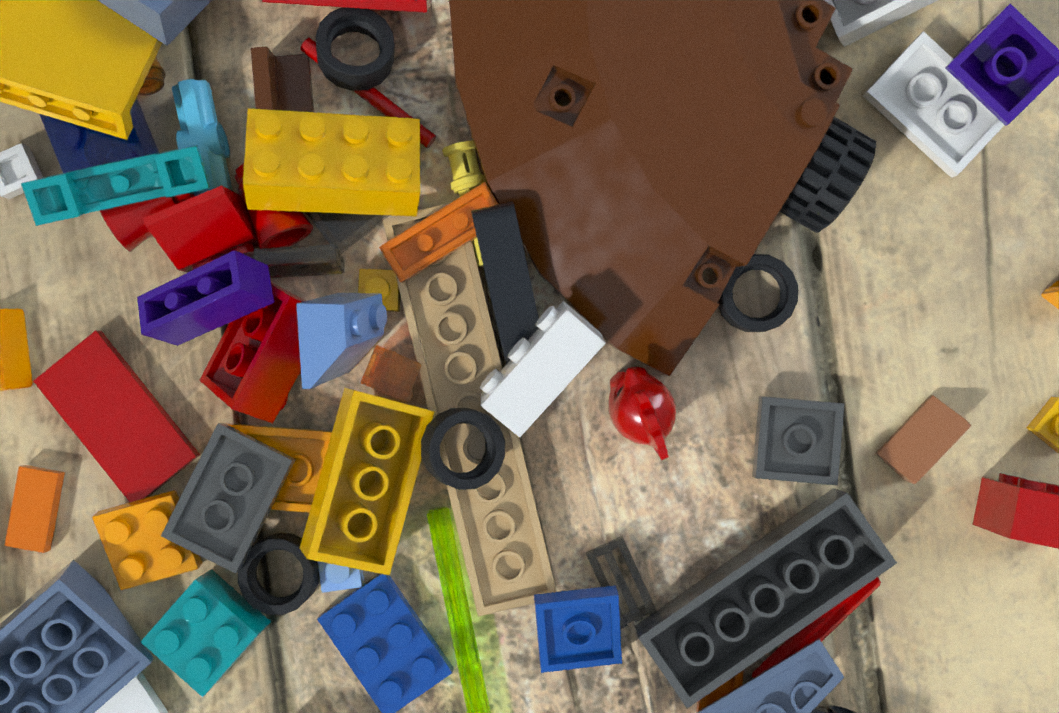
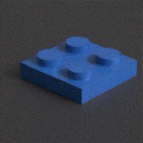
M616 585L534 594L541 673L622 663L619 595Z

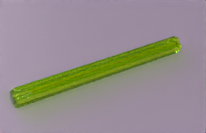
M447 507L434 508L427 513V519L467 713H491L450 512Z

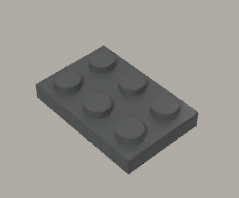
M218 423L161 537L236 574L241 570L296 459L225 423Z

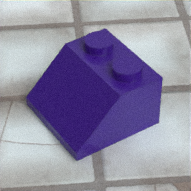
M1010 3L992 17L961 48L945 69L1007 126L1059 76V49Z

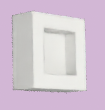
M20 143L0 152L1 197L7 199L16 197L24 193L21 183L43 178L29 146Z

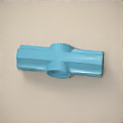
M194 79L179 81L177 85L172 87L181 129L176 133L177 146L180 149L198 145L210 185L209 189L195 191L194 195L197 196L221 185L232 190L226 158L230 156L229 143L226 133L217 119L210 83L206 80Z

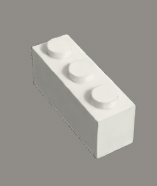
M564 301L557 308L550 306L541 315L536 323L539 329L529 340L525 338L520 339L509 352L508 358L510 361L500 372L494 369L480 386L482 390L481 406L519 437L525 433L606 343L602 334Z

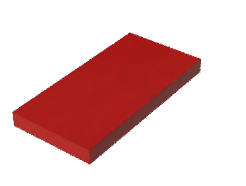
M95 330L33 380L129 502L148 498L200 456V453L102 331Z

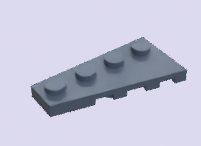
M818 638L696 713H811L838 685L844 676Z

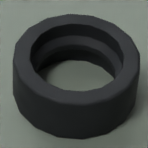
M341 7L330 12L320 22L315 36L319 68L329 81L340 88L350 91H362L380 85L387 78L394 62L395 43L393 31L383 17L370 9ZM358 32L374 39L379 44L380 53L378 58L369 64L351 66L340 62L332 55L331 44L338 36L345 33Z
M753 254L747 266L736 267L718 301L721 315L731 326L744 332H766L781 326L792 316L798 303V284L794 273L783 261L773 256ZM751 270H762L771 274L780 288V300L776 309L769 315L761 318H753L743 314L736 307L733 300V287L737 279L743 273Z
M450 408L437 414L426 426L421 439V457L427 471L443 484L459 490L477 489L489 483L500 471L505 458V439L500 426L489 415L470 408ZM468 423L476 426L483 433L485 452L481 462L473 470L457 473L450 470L443 463L440 456V444L444 434L451 427Z
M276 533L261 539L252 546L241 570L238 572V585L243 598L254 609L267 615H284L297 610L314 594L320 581L318 562L307 559L300 550L301 537L292 533ZM273 550H286L292 553L300 561L303 568V581L299 589L286 597H276L269 594L260 585L257 577V566L260 559L266 553Z

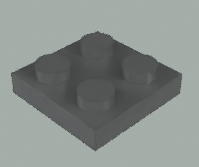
M759 396L752 477L838 486L845 404Z

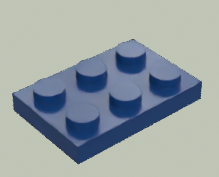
M378 574L317 618L381 713H396L453 673L454 667L390 575Z

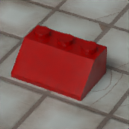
M271 282L274 303L228 324L199 381L231 409L274 423L279 411L287 403L288 394L294 382L301 374L296 303L306 300Z

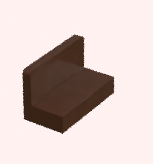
M267 46L250 48L256 109L314 112L309 57L306 54L275 56Z

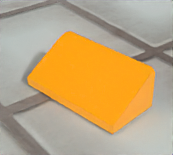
M20 308L0 309V391L29 388L32 386L33 381L24 311Z

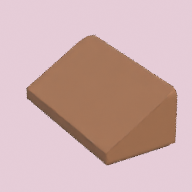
M931 395L875 454L904 481L916 484L971 427V424L938 398Z

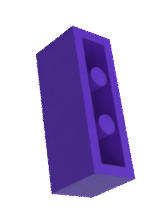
M234 250L138 296L141 335L179 346L274 303L268 265Z

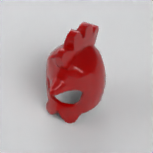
M635 366L628 368L626 372L616 373L610 380L611 390L608 412L612 424L624 438L635 444L652 446L661 460L669 458L665 439L671 433L676 421V404L671 392L660 380L651 376L643 367ZM623 386V389L621 390L619 396L617 397V394H618L620 388Z

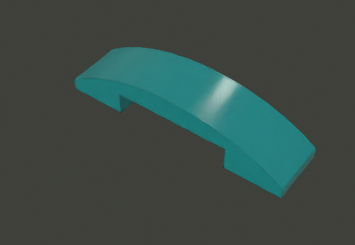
M198 145L96 165L21 183L36 226L80 217L83 214L210 188Z

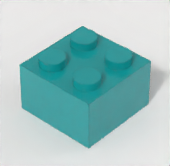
M211 569L191 583L141 640V643L200 696L204 697L236 663L271 621L260 611L254 609L241 594Z

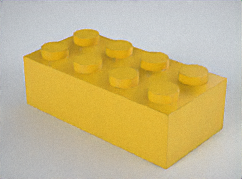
M247 108L243 175L247 209L417 217L420 198V119Z
M344 387L300 545V550L307 559L390 575L422 459L421 439L426 426L433 419L434 411Z

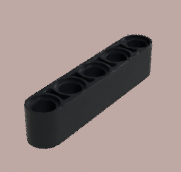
M513 201L471 210L506 364L510 361L508 354L515 344L522 338L529 340L539 329L536 326L539 319Z

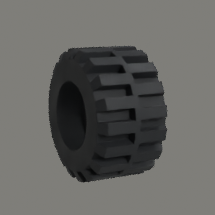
M834 117L819 147L779 212L815 233L828 227L846 208L864 181L875 157L876 140Z

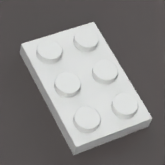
M923 31L862 96L952 178L957 176L1001 130L1004 124L945 69L953 58Z

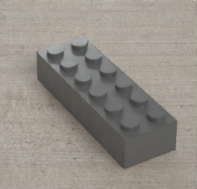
M833 488L635 625L639 640L688 709L893 567L897 562L849 494Z

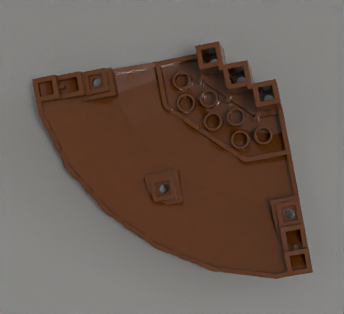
M448 0L455 85L463 104L475 149L479 155L485 181L498 204L513 201L522 244L538 274L544 280H547L573 308L595 327L613 348L664 375L671 376L718 308V301L735 268L747 266L819 147L840 106L837 100L853 68L816 48L836 7L824 0ZM557 92L566 93L569 96V104L566 106L558 105L554 99ZM706 268H710L714 272V280L710 284L705 283L702 278V273Z

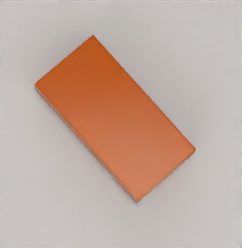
M29 465L19 466L4 546L41 553L51 551L65 472Z

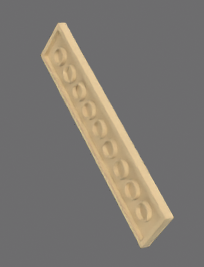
M450 203L417 211V217L394 216L382 219L387 241ZM471 241L404 283H401L398 278L397 282L428 410L434 411L433 419L437 414L450 408L474 409L489 415L500 426L505 439L504 461L500 471L489 483L477 489L459 490L447 485L479 617L534 604V594L557 592L520 437L481 406L482 390L480 386L494 369L500 372L503 367ZM468 423L451 427L444 434L440 444V456L443 463L450 470L457 473L473 470L481 462L485 452L483 433L476 426Z

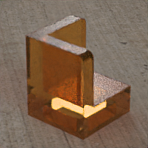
M376 345L360 383L404 402H409L414 395L412 389L422 365L415 360L398 354L395 350L383 345Z

